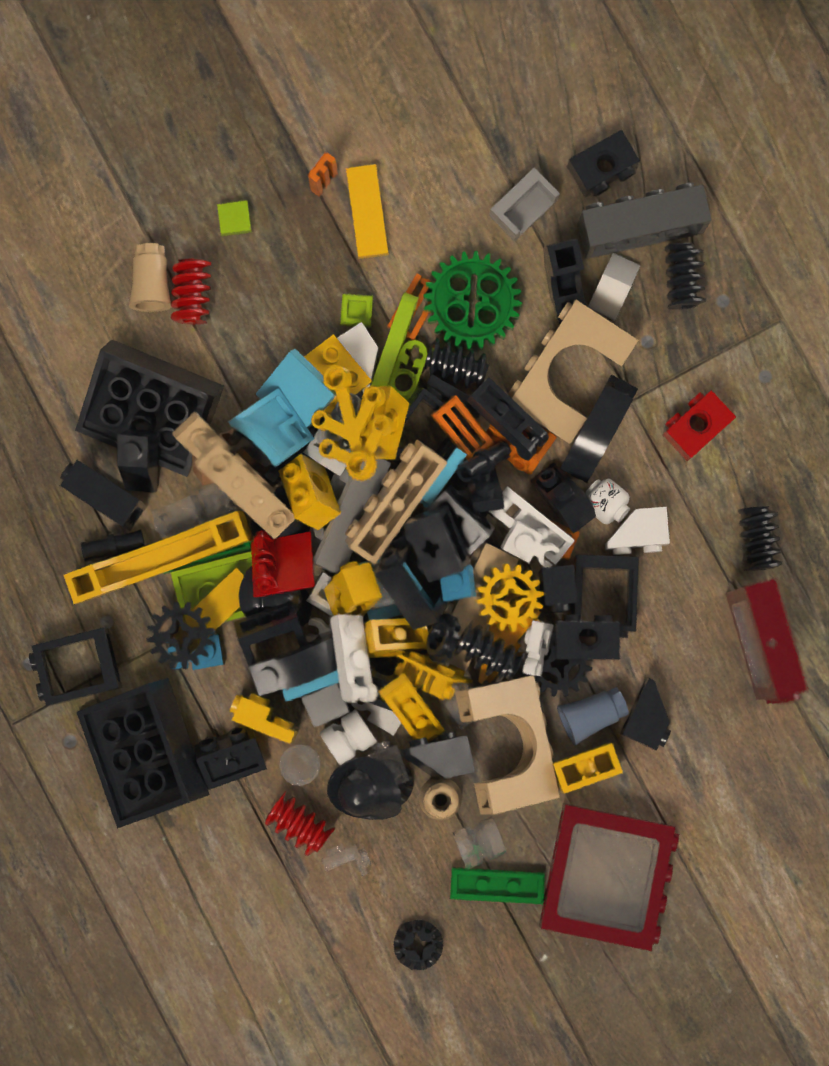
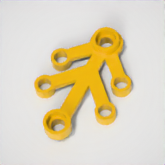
M333 365L326 370L323 380L327 388L336 392L344 424L334 420L331 414L323 410H318L312 415L311 423L313 427L319 430H328L348 440L352 453L341 449L339 443L331 439L321 441L319 453L323 457L336 459L346 464L348 474L353 479L366 481L376 471L377 460L374 454L382 437L390 434L394 427L391 418L385 415H377L372 421V431L365 445H363V432L375 407L384 404L386 393L376 386L367 388L364 393V402L356 416L349 391L352 383L351 373L339 365ZM343 376L342 381L338 384L339 378ZM378 392L377 399L372 401L373 394ZM324 416L325 421L322 425H320V419ZM385 420V427L380 430V424ZM332 444V450L327 454V448ZM365 461V466L361 470V464Z

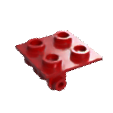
M258 531L251 543L254 598L315 587L311 531L272 539L266 531Z

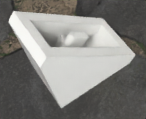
M613 253L588 308L615 321L641 265Z

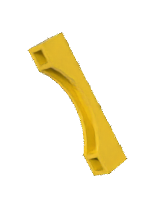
M235 511L169 538L86 566L63 576L73 603H83L253 540V535L244 511Z

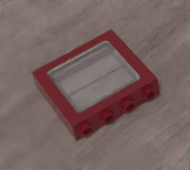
M776 578L726 593L756 700H766V704H786L802 699L800 693L809 691Z
M563 803L539 922L540 928L652 951L653 944L658 945L661 935V926H658L657 922L659 913L664 914L666 909L667 895H663L665 882L670 883L672 878L673 864H669L671 851L676 852L679 834L675 833L676 827Z

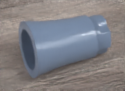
M617 687L607 692L604 690L590 697L557 706L562 725L574 746L601 729L618 722L619 718L629 714L626 701Z

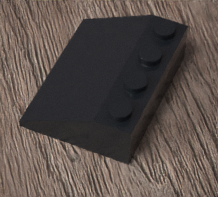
M112 339L100 349L75 431L116 448L118 434L128 429L159 431L158 465L188 477L193 466L192 453L172 433L194 412L210 426L224 385Z
M169 678L145 684L77 711L117 829L210 795L196 761L195 752Z

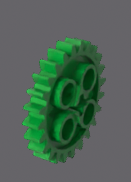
M463 251L461 261H457L451 255L450 266L440 262L441 274L435 271L431 272V276L436 282H426V287L432 293L423 294V300L431 302V304L424 307V312L433 313L427 322L428 324H438L434 330L436 335L443 331L446 333L444 336L445 343L454 338L455 348H458L461 342H466L467 351H470L472 343H477L479 349L483 350L484 341L487 340L493 347L495 346L494 336L497 335L504 340L506 335L503 329L506 328L511 331L514 329V325L509 319H519L520 314L513 309L520 308L522 302L514 298L521 295L522 291L521 289H512L518 279L517 277L507 278L511 271L510 267L503 270L499 269L501 259L492 264L490 263L489 253L481 260L479 259L478 251L474 252L472 259H468L466 252ZM475 274L477 275L476 300L481 302H476L474 326L469 327V301L465 300L470 298L471 276ZM455 278H461L466 282L467 287L463 291H455L451 288L450 282ZM493 281L497 286V290L491 294L485 293L480 287L482 282ZM453 308H459L464 312L465 317L461 321L455 322L448 317V312ZM484 310L491 311L495 316V320L490 324L482 323L478 318L479 313Z

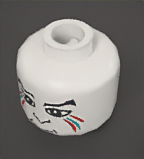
M611 479L596 480L585 493L595 509L596 518L604 524H609L614 520L621 522L630 511V508L627 506L630 498L628 492Z

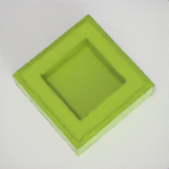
M247 201L217 204L221 236L252 232Z
M342 294L340 325L355 327L362 322L365 327L371 328L373 296Z

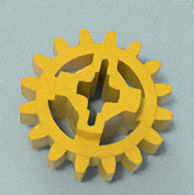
M506 563L502 564L501 572L496 567L490 568L492 577L482 575L481 579L485 582L484 587H476V590L482 593V597L475 599V603L483 604L484 607L478 612L479 615L484 616L488 614L489 617L486 623L492 625L497 621V629L502 631L505 629L506 624H508L512 632L516 631L517 623L523 628L528 627L526 619L529 617L536 620L538 617L533 612L534 609L543 608V605L537 602V597L543 596L544 592L536 591L535 589L540 584V581L538 579L530 580L532 571L526 570L521 573V565L515 564L512 571L509 564ZM514 577L520 579L527 589H520L516 585ZM499 580L500 586L494 593H490L493 585ZM508 589L510 593L522 595L512 599L510 604L503 600H497V598H503V596L508 595ZM524 602H528L525 610L519 615L520 607ZM491 606H499L503 610L505 618L497 615Z

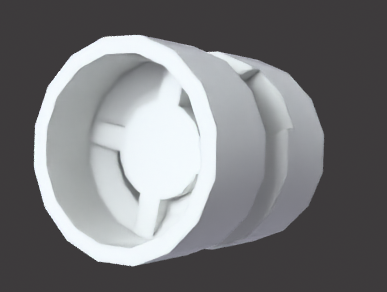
M356 709L342 717L340 725L333 723L320 732L323 741L340 766L354 758L356 750L365 751L377 743L374 735Z

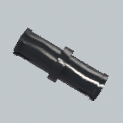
M501 440L487 449H479L473 454L472 458L457 466L456 472L458 477L464 482H470L481 473L487 474L494 470L495 465L511 456L509 455L511 453L510 446Z
M141 529L114 536V533L107 534V538L81 542V550L85 562L110 555L113 558L119 556V553L133 551L145 546Z

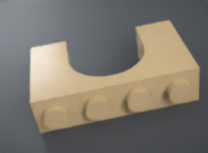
M578 300L573 305L567 302L558 316L563 321L556 331L552 328L548 331L541 342L546 347L540 356L534 354L525 367V370L529 373L524 381L517 380L508 393V396L512 397L538 424L569 444L572 443L588 417L562 401L552 390L549 382V369L555 356L566 347L586 345L596 349L622 366L639 341Z
M534 675L455 691L461 722L503 716L516 725L523 741L521 760L511 773L503 777L474 784L480 814L494 815L560 798L558 791L560 786L552 764L553 749L548 742L546 734L547 720L541 710L539 701L540 688L538 683L535 682Z

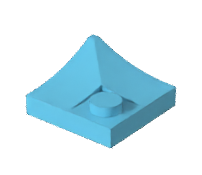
M279 388L229 421L232 427L252 440L274 466H277L315 439Z

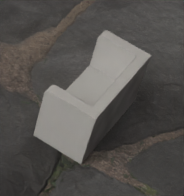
M533 168L490 209L489 216L515 242L558 201L560 193Z
M338 683L302 698L314 726H320L351 712L347 702L343 701L341 697L340 685Z

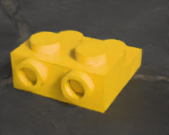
M251 693L249 697L236 694L229 711L234 713L232 721L286 743H294L298 734L297 730L292 729L294 723L278 716L274 720H270L275 708L269 706V699Z

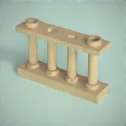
M196 412L172 433L197 458L194 462L195 466L274 539L295 520L293 512L273 494L276 491L274 487L238 452L233 456L228 451L230 445Z

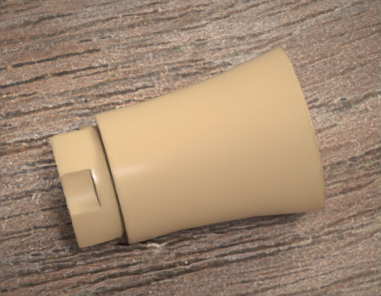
M144 243L135 246L132 291L129 302L131 309L143 312H159L171 308L167 278V258L165 257L164 246L158 243Z
M449 778L430 779L423 785L420 791V807L432 819L447 820L453 817L461 807V790ZM438 794H444L447 797L445 805L439 806L435 803V797Z

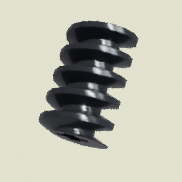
M675 243L665 246V251L670 253L665 258V263L671 265V267L666 269V275L672 277L666 283V286L672 289L667 294V299L673 301V303L668 305V309H689L706 302V298L697 296L698 292L706 289V286L697 284V280L705 278V274L696 272L697 268L704 266V262L695 260V257L703 254L704 250L695 248V245L691 243Z
M436 338L429 349L423 372L429 367L431 377L432 374L436 376L441 371L443 381H446L452 374L453 384L458 385L462 378H464L465 388L469 389L476 382V389H478L485 380L490 363L487 364L486 354L482 353L478 360H475V350L472 349L466 357L463 356V346H459L453 353L450 342H447L443 349H441L440 339Z
M769 506L739 509V514L747 516V518L739 521V525L749 528V530L742 532L740 537L750 540V542L741 546V550L751 553L742 559L744 563L752 565V567L744 571L774 569L783 565L782 561L773 559V556L781 553V549L772 547V544L779 541L780 537L771 535V531L778 529L779 525L770 522V519L778 516V512L769 510Z
M472 620L461 634V639L457 642L458 649L454 650V655L457 656L464 650L466 651L465 662L475 657L477 658L476 669L486 664L485 675L489 676L494 671H497L496 682L499 683L505 677L510 681L520 668L525 658V653L520 651L514 655L515 647L509 645L504 648L505 640L502 638L493 642L494 633L491 631L482 636L484 627L479 624L472 629Z

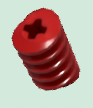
M192 258L178 260L179 263L174 264L172 268L175 273L179 274L172 278V283L179 286L172 289V296L178 299L171 302V307L178 311L171 314V320L181 324H206V321L201 320V316L210 314V311L202 308L201 304L210 302V298L202 296V292L211 290V287L203 284L202 280L211 278V274L203 272V268L211 266L212 263L207 260Z
M285 791L267 815L265 825L269 826L276 821L275 832L278 834L286 829V841L291 840L295 836L297 837L295 848L298 849L306 844V856L314 852L318 853L336 828L331 827L324 831L326 821L322 819L315 824L316 813L314 811L304 816L306 805L302 804L295 809L296 798L293 796L289 800L284 801Z

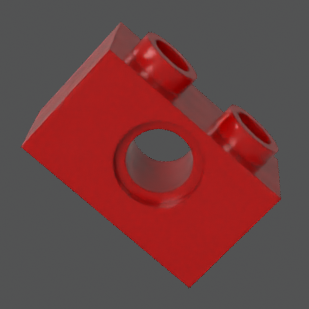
M712 390L705 396L702 392H699L687 403L691 408L683 416L677 412L665 423L668 430L663 436L686 461H689L736 418ZM697 416L704 421L705 427L703 431H695L691 428V417Z

